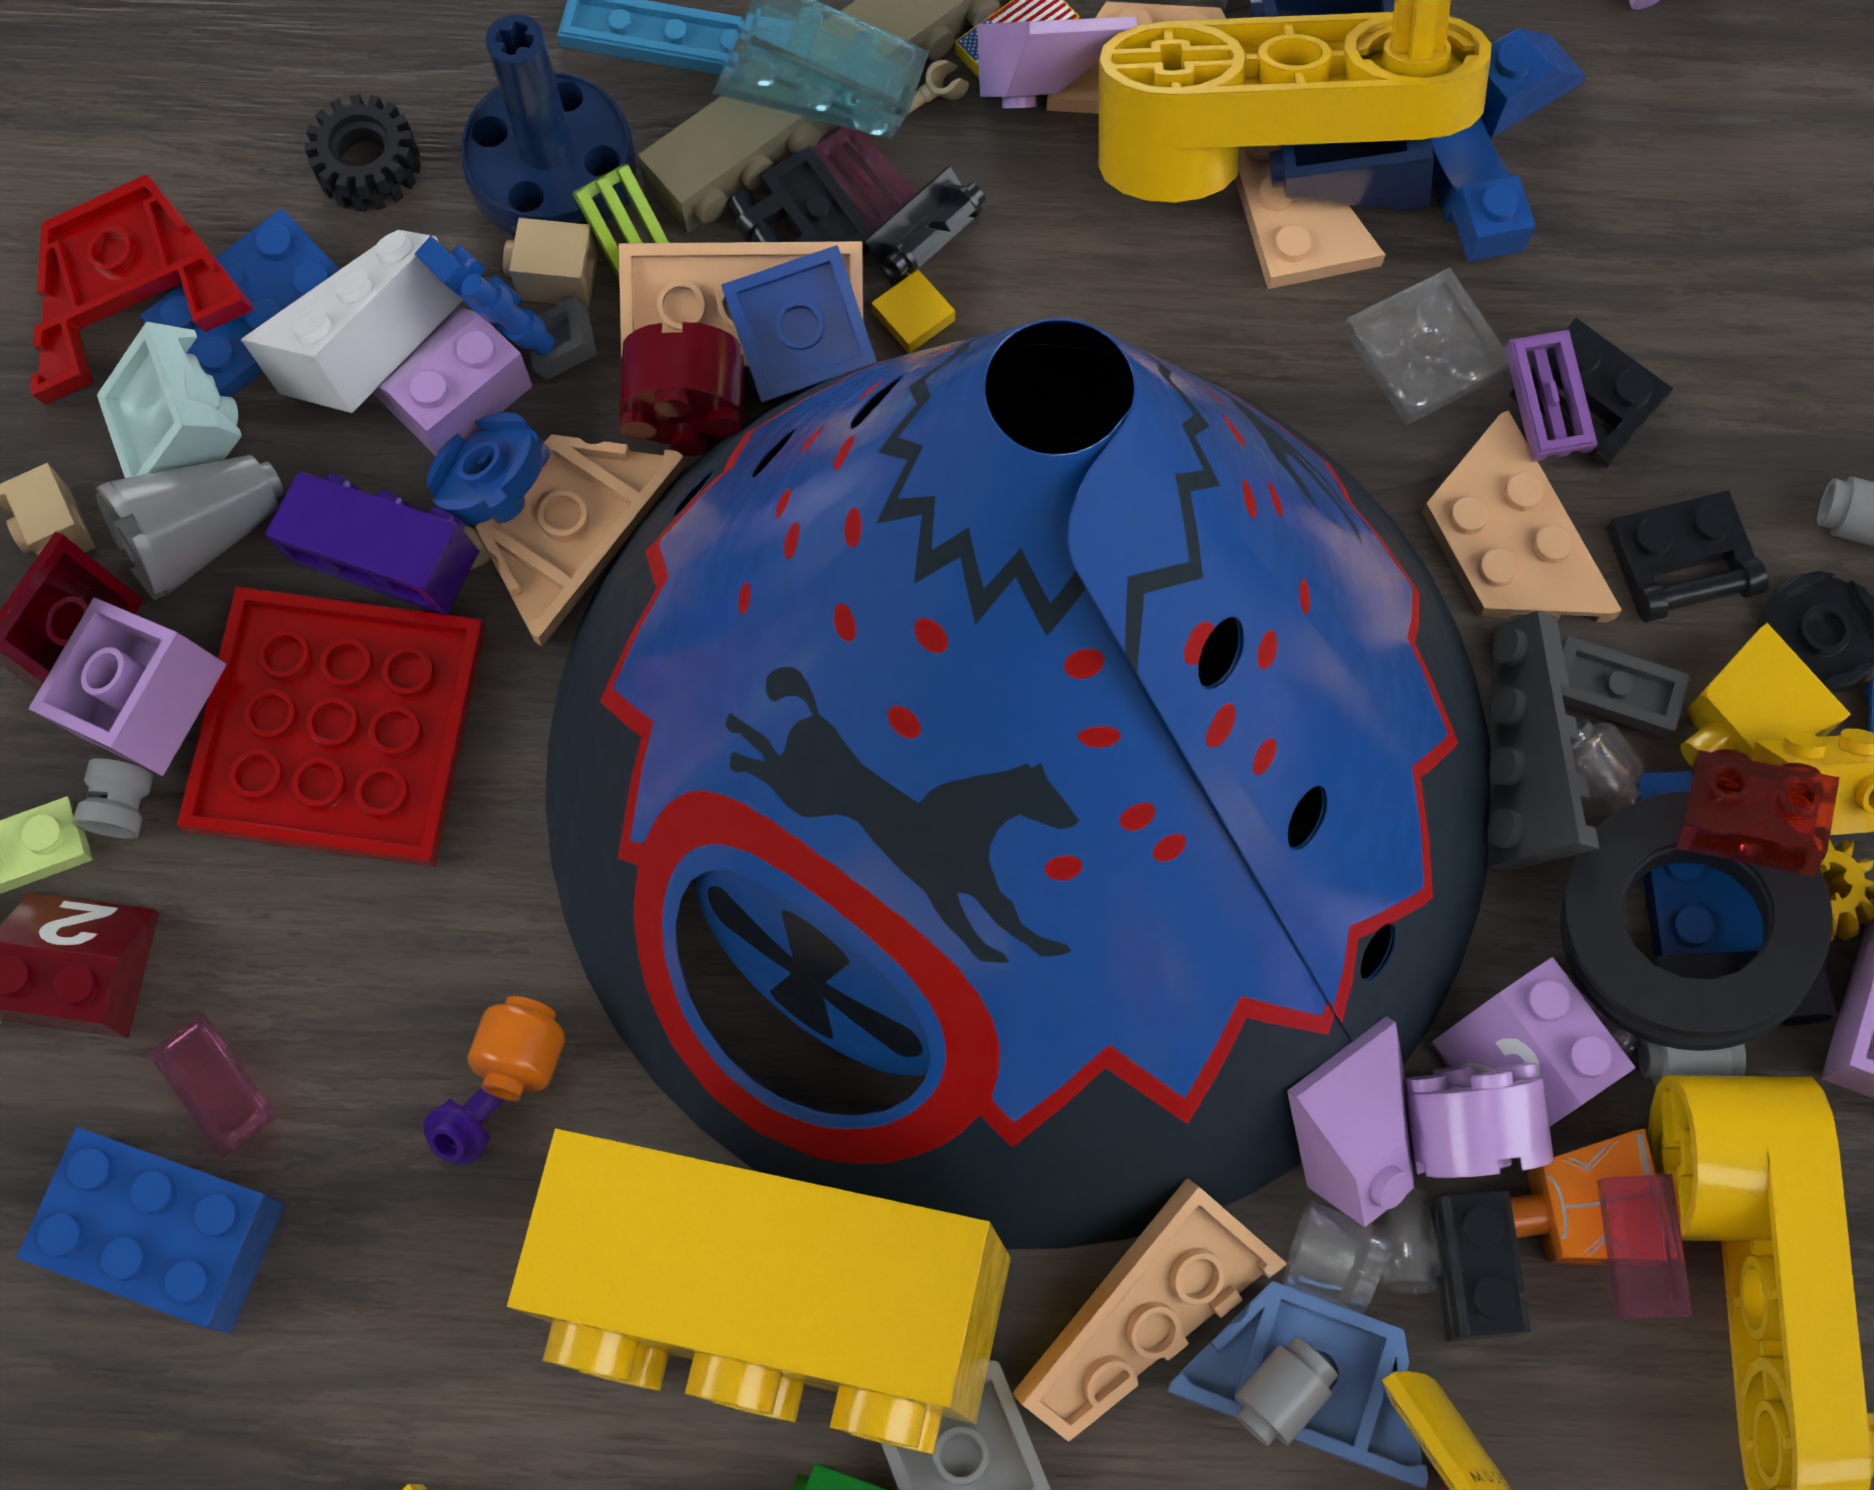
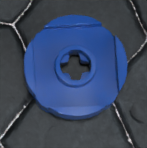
M499 412L484 416L475 421L481 430L472 434L465 441L458 433L452 437L439 451L428 472L427 488L435 495V499H432V501L439 509L456 516L465 525L483 523L492 518L497 523H506L514 519L524 508L525 494L533 486L542 467L545 466L550 458V449L520 415L511 412Z

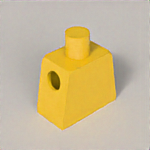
M1766 623L1747 641L1685 710L1688 719L1699 731L1681 744V752L1688 764L1696 771H1701L1702 774H1707L1726 760L1738 775L1747 778L1755 740L1784 739L1785 735L1790 732H1804L1819 737L1827 736L1851 714L1775 630Z

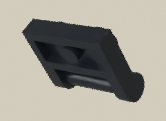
M1575 318L1565 330L1570 332L1588 408L1615 428L1610 433L1591 419L1598 444L1593 449L1595 453L1592 458L1607 469L1667 400L1673 388L1578 318ZM1550 347L1546 352L1553 380L1556 386L1564 391L1554 348ZM1531 367L1530 370L1540 411L1545 415L1534 367ZM1513 388L1509 394V397H1511L1517 402L1515 390ZM1559 395V405L1565 429L1572 436H1575L1567 401Z
M1729 490L1614 518L1606 528L1636 610L1642 621L1646 623L1666 618L1670 610L1738 593L1742 597L1748 598L1767 592L1769 582L1766 568L1763 562L1754 555ZM1726 559L1729 567L1728 571L1664 587L1654 579L1655 576Z

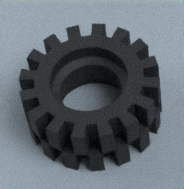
M360 94L350 95L351 105L343 107L340 98L330 102L334 113L329 115L321 109L315 115L320 127L309 124L306 134L310 142H304L305 152L309 158L308 162L323 192L329 199L334 196L337 205L346 209L350 201H352L355 210L366 212L367 201H373L376 210L387 208L383 198L388 195L393 198L395 203L404 198L400 186L403 185L411 190L416 183L412 172L420 173L421 166L418 158L420 153L404 114L400 115L397 106L390 101L384 107L381 98L370 95L368 105H364ZM374 140L385 145L383 153L369 164L349 166L342 162L344 153L356 143Z

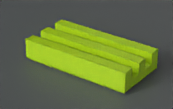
M623 164L572 192L618 280L619 248L592 199L593 196L601 193L627 243H642L613 188V185L620 182L651 243H669L628 164Z

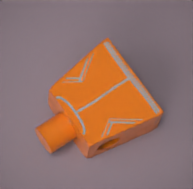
M1645 1129L1634 1130L1556 1156L1554 1161L1548 1165L1528 1169L1527 1177L1531 1194L1511 1197L1517 1238L1540 1235L1548 1264L1648 1267L1675 1259Z

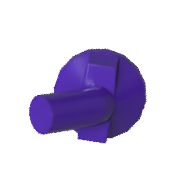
M480 1088L462 1107L450 1098L441 1106L431 1110L424 1120V1134L431 1150L439 1158L455 1164H470L476 1161L491 1138L481 1125L505 1100L492 1096Z

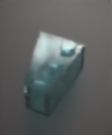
M750 0L734 33L713 94L892 139L909 113L929 51L816 0Z

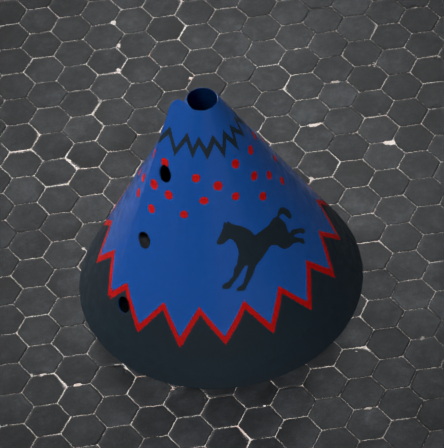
M1051 318L875 362L805 389L763 411L744 424L740 432L714 445L673 482L616 554L600 579L575 632L558 685L549 734L545 805L551 865L565 923L586 977L615 1030L655 1084L701 1130L749 1167L761 1173L990 1221L1005 1249H1064L1140 1236L1187 1178L1224 1207L1253 1194L1302 1164L1287 1090L1385 1016L1396 1022L1403 1065L1406 1063L1432 1025L1460 970L1480 911L1488 869L1487 828L1490 810V743L1477 679L1454 617L1428 568L1397 524L1351 474L1311 440L1263 408L1091 324L1074 319ZM1002 344H1043L1098 350L1126 357L1134 381L1133 403L1115 428L1096 444L1073 453L1045 454L1019 445L997 425L986 400V374L994 354ZM901 378L862 423L852 429L854 420L868 402L891 383ZM794 431L776 456L758 475L753 477L755 470L769 452L785 436ZM712 472L695 496L675 515L677 508L689 493ZM1233 617L1238 627V647L1235 658L1228 672L1219 681L1209 686H1203L1198 676L1199 659L1203 646L1210 633L1220 622ZM1319 786L1322 794V808L1318 821L1312 833L1302 844L1297 847H1291L1288 841V827L1292 814L1302 797L1313 787ZM696 878L695 893L699 907L716 941L733 964L766 999L800 1028L853 1060L895 1075L923 1076L926 1074L924 1082L912 1096L884 1111L860 1115L823 1113L777 1096L757 1083L725 1054L704 1025L687 989L680 963L677 943V920L681 898L691 881ZM1385 924H1389L1391 933L1387 952L1375 972L1368 978L1363 979L1360 970L1365 949L1375 933Z

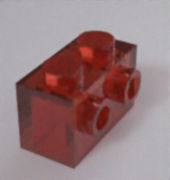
M1719 749L1713 752L1698 750L1689 778L1676 848L1815 877L1828 851L1840 777L1821 774L1817 768L1803 763H1786L1779 766L1753 761L1748 755L1736 750Z

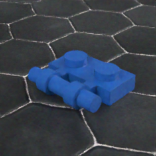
M430 235L414 253L447 287L460 296L474 312L489 323H493L521 349H531L538 355H545L551 351L555 341L553 335L545 330L543 319L528 308L520 309L517 307L523 299L496 274L490 281L482 278L481 275L485 272L486 268L460 244H457L450 252Z

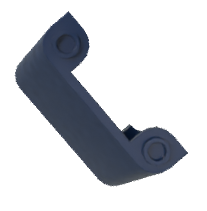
M1250 0L1251 18L1394 12L1395 0ZM1431 138L1424 140L1279 145V150L1269 151L1272 187H1284L1286 198L1405 212L1430 208L1434 163Z

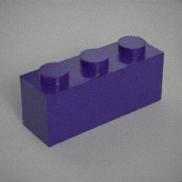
M299 471L265 533V536L291 563L445 615L448 614L480 552L463 531L465 524L451 513L438 508H431L429 513L413 509L405 500L386 491H378L377 495L373 496L361 492L350 481L330 473L326 474L325 478L322 479Z

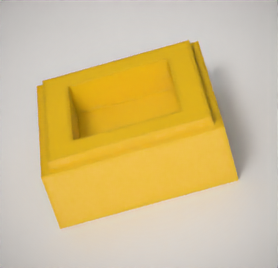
M919 270L871 302L872 313L908 354L955 321L954 308Z

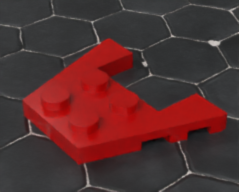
M147 174L41 222L37 293L43 297L42 323L34 326L33 347L40 351L38 374H31L30 390L32 396L45 405L93 383L79 333L82 328L182 283L193 322L205 332L254 310L251 301L161 187Z

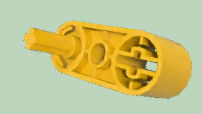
M1395 0L1394 12L1180 20L1138 25L1117 33L1103 45L1099 58L1098 167L1105 182L1123 194L1146 201L1175 203L1202 199L1225 189L1238 175L1241 147L1424 140L1450 136L1471 127L1484 112L1492 44L1480 29L1462 19L1449 16L1451 0Z
M1664 1075L1656 1086L1650 1107L1647 1136L1670 1238L1678 1241H1721L1739 1444L1748 1490H1870L1871 1478H1874V1412H1867L1840 1151L1834 1116L1825 1092L1813 1077Z

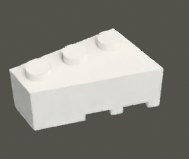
M396 230L386 235L374 247L241 339L279 394L353 413L463 301L462 298L447 287L414 254L430 235Z

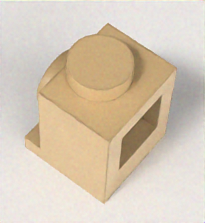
M48 462L0 484V507L11 517L6 520L7 526L16 544L24 554L33 551L38 556L55 531L65 535L84 552L96 548L70 488Z

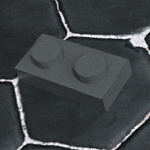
M1567 635L1562 642L1570 687L1562 696L1564 706L1669 739L1676 731L1691 674Z

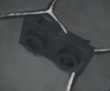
M947 166L863 241L894 287L906 277L916 272L918 268L982 212L980 205L986 201L985 195L972 182L966 187L962 186L951 166Z

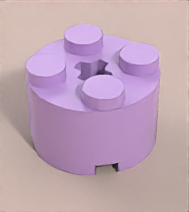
M1523 1062L1499 1065L1495 1067L1496 1071L1475 1074L1472 1066L1451 1067L1433 1070V1075L1407 1078L1405 1099L1415 1173L1418 1175L1426 1172V1177L1434 1178L1474 1177L1500 1174V1168L1512 1165L1511 1158H1520L1522 1171L1552 1163L1554 1157L1543 1078L1538 1076L1537 1063Z

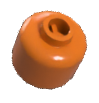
M508 996L504 1004H494L484 1011L467 1055V1061L471 1070L484 1079L481 1086L483 1091L504 1100L519 1101L522 1092H540L549 1086L565 1043L564 1031L555 1021L556 1012L552 1008L533 999Z

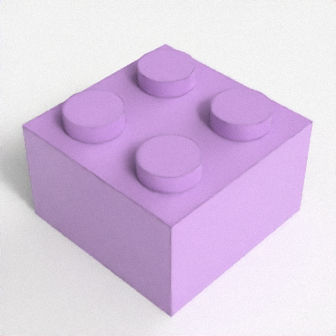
M93 598L28 709L81 739L163 776L227 664L176 631Z

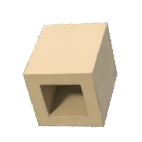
M527 218L518 219L515 240H507L505 243L503 272L505 276L511 277L516 293L523 299L522 301L559 304L575 296L585 306L589 307L598 259L591 226L588 224Z

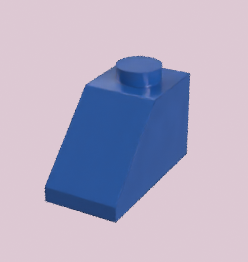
M1518 28L1492 43L1484 112L1481 115L1486 131L1491 138L1583 83L1586 77L1585 74L1551 35Z

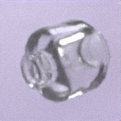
M1584 719L1576 723L1579 741L1571 745L1576 771L1586 774L1590 799L1582 803L1584 814L1591 815L1605 810L1611 816L1622 808L1634 803L1640 796L1641 791L1636 785L1645 772V762L1614 724L1608 722L1592 724L1589 719Z

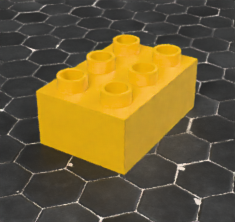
M555 1128L507 1307L552 1323L542 1359L544 1362L575 1369L579 1373L660 1391L669 1354L693 1360L684 1394L713 1401V1404L794 1423H796L804 1385L836 1392L837 1397L829 1428L848 1432L851 1436L934 1455L942 1417L976 1424L1011 1257L990 1221Z

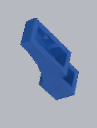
M1480 117L1471 127L1453 135L1431 138L1434 156L1432 180L1446 223L1455 222L1467 262L1525 251L1536 225L1519 175L1511 176L1502 163L1489 138L1482 118Z

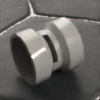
M100 758L89 760L84 777V782L88 786L86 799L78 802L72 824L84 831L118 839L138 838L143 820L142 815L138 811L140 801L149 795L154 775L140 766L127 762Z

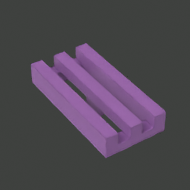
M1569 330L1509 340L1504 349L1532 462L1544 460L1547 456L1555 455L1556 458L1568 456L1574 451H1579V453L1592 452L1598 444ZM1546 348H1554L1575 436L1567 437L1559 405L1560 399L1556 383L1553 380ZM1527 351H1530L1545 411V416L1551 436V440L1549 441L1547 439L1539 407V402L1526 354Z

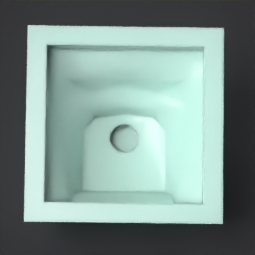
M146 322L97 394L125 478L224 460L242 437L240 429L236 426L238 422V408L235 400L232 397L220 396L213 376L204 372L195 355L186 353L197 338L195 330Z

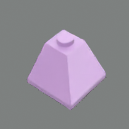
M1136 16L977 24L980 97H1001L1002 108L1037 107L1036 95L1060 93L1099 60L1104 44L1117 33L1137 26Z
M1387 1016L1287 1090L1307 1187L1363 1227L1368 1226L1387 1209L1396 1207L1402 1202L1406 1194L1414 1189L1413 1154L1405 1091L1407 1090L1396 1022Z

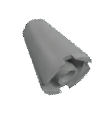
M252 455L108 481L96 487L99 492L96 494L97 502L112 538L119 551L125 550L135 566L130 569L131 573L152 601L169 595L275 514L279 509L277 497L284 495L283 486L272 465L268 461L259 464Z

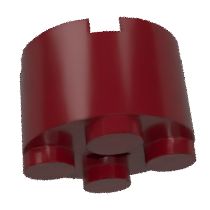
M683 322L682 332L662 333V323L641 327L629 334L623 342L621 357L620 432L628 438L647 439L658 443L670 444L671 450L677 451L683 456L702 455L707 451V444L721 441L742 430L744 410V354H740V343L738 340L720 328L697 322Z

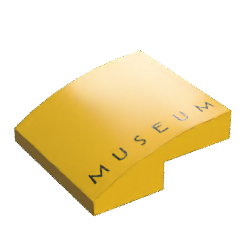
M1410 1371L1393 1372L1382 1379L1390 1403L1449 1490H1512L1435 1379L1423 1373Z

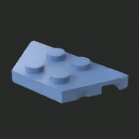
M1272 1281L1169 1382L1166 1393L1237 1419L1236 1415L1243 1407L1237 1402L1234 1395L1278 1345L1286 1348L1294 1337H1297L1317 1351L1334 1368L1338 1377L1329 1386L1332 1392L1331 1397L1293 1441L1414 1487L1426 1489L1428 1472L1427 1466L1423 1465L1420 1446L1390 1403L1382 1382L1383 1378L1393 1372L1407 1371L1410 1364L1405 1332L1401 1328Z

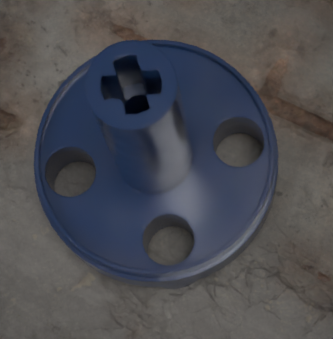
M523 14L503 16L490 26L486 34V46L499 86L490 91L476 105L463 132L462 166L470 193L485 217L503 231L510 233L514 240L519 218L588 224L572 192L598 179L599 177L596 175L599 173L612 171L623 164H628L635 176L636 154L629 125L616 102L601 87L583 77L553 71L542 29L533 18ZM576 108L571 112H564L566 109ZM502 142L501 144L495 147H487L492 143ZM620 182L613 185V188L625 208L630 201ZM598 193L592 199L604 222H606L613 215L601 193ZM529 206H540L532 212H521Z

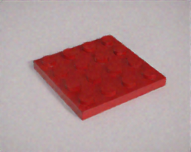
M236 587L218 657L227 665L208 697L177 826L186 833L436 867L486 632L482 619Z

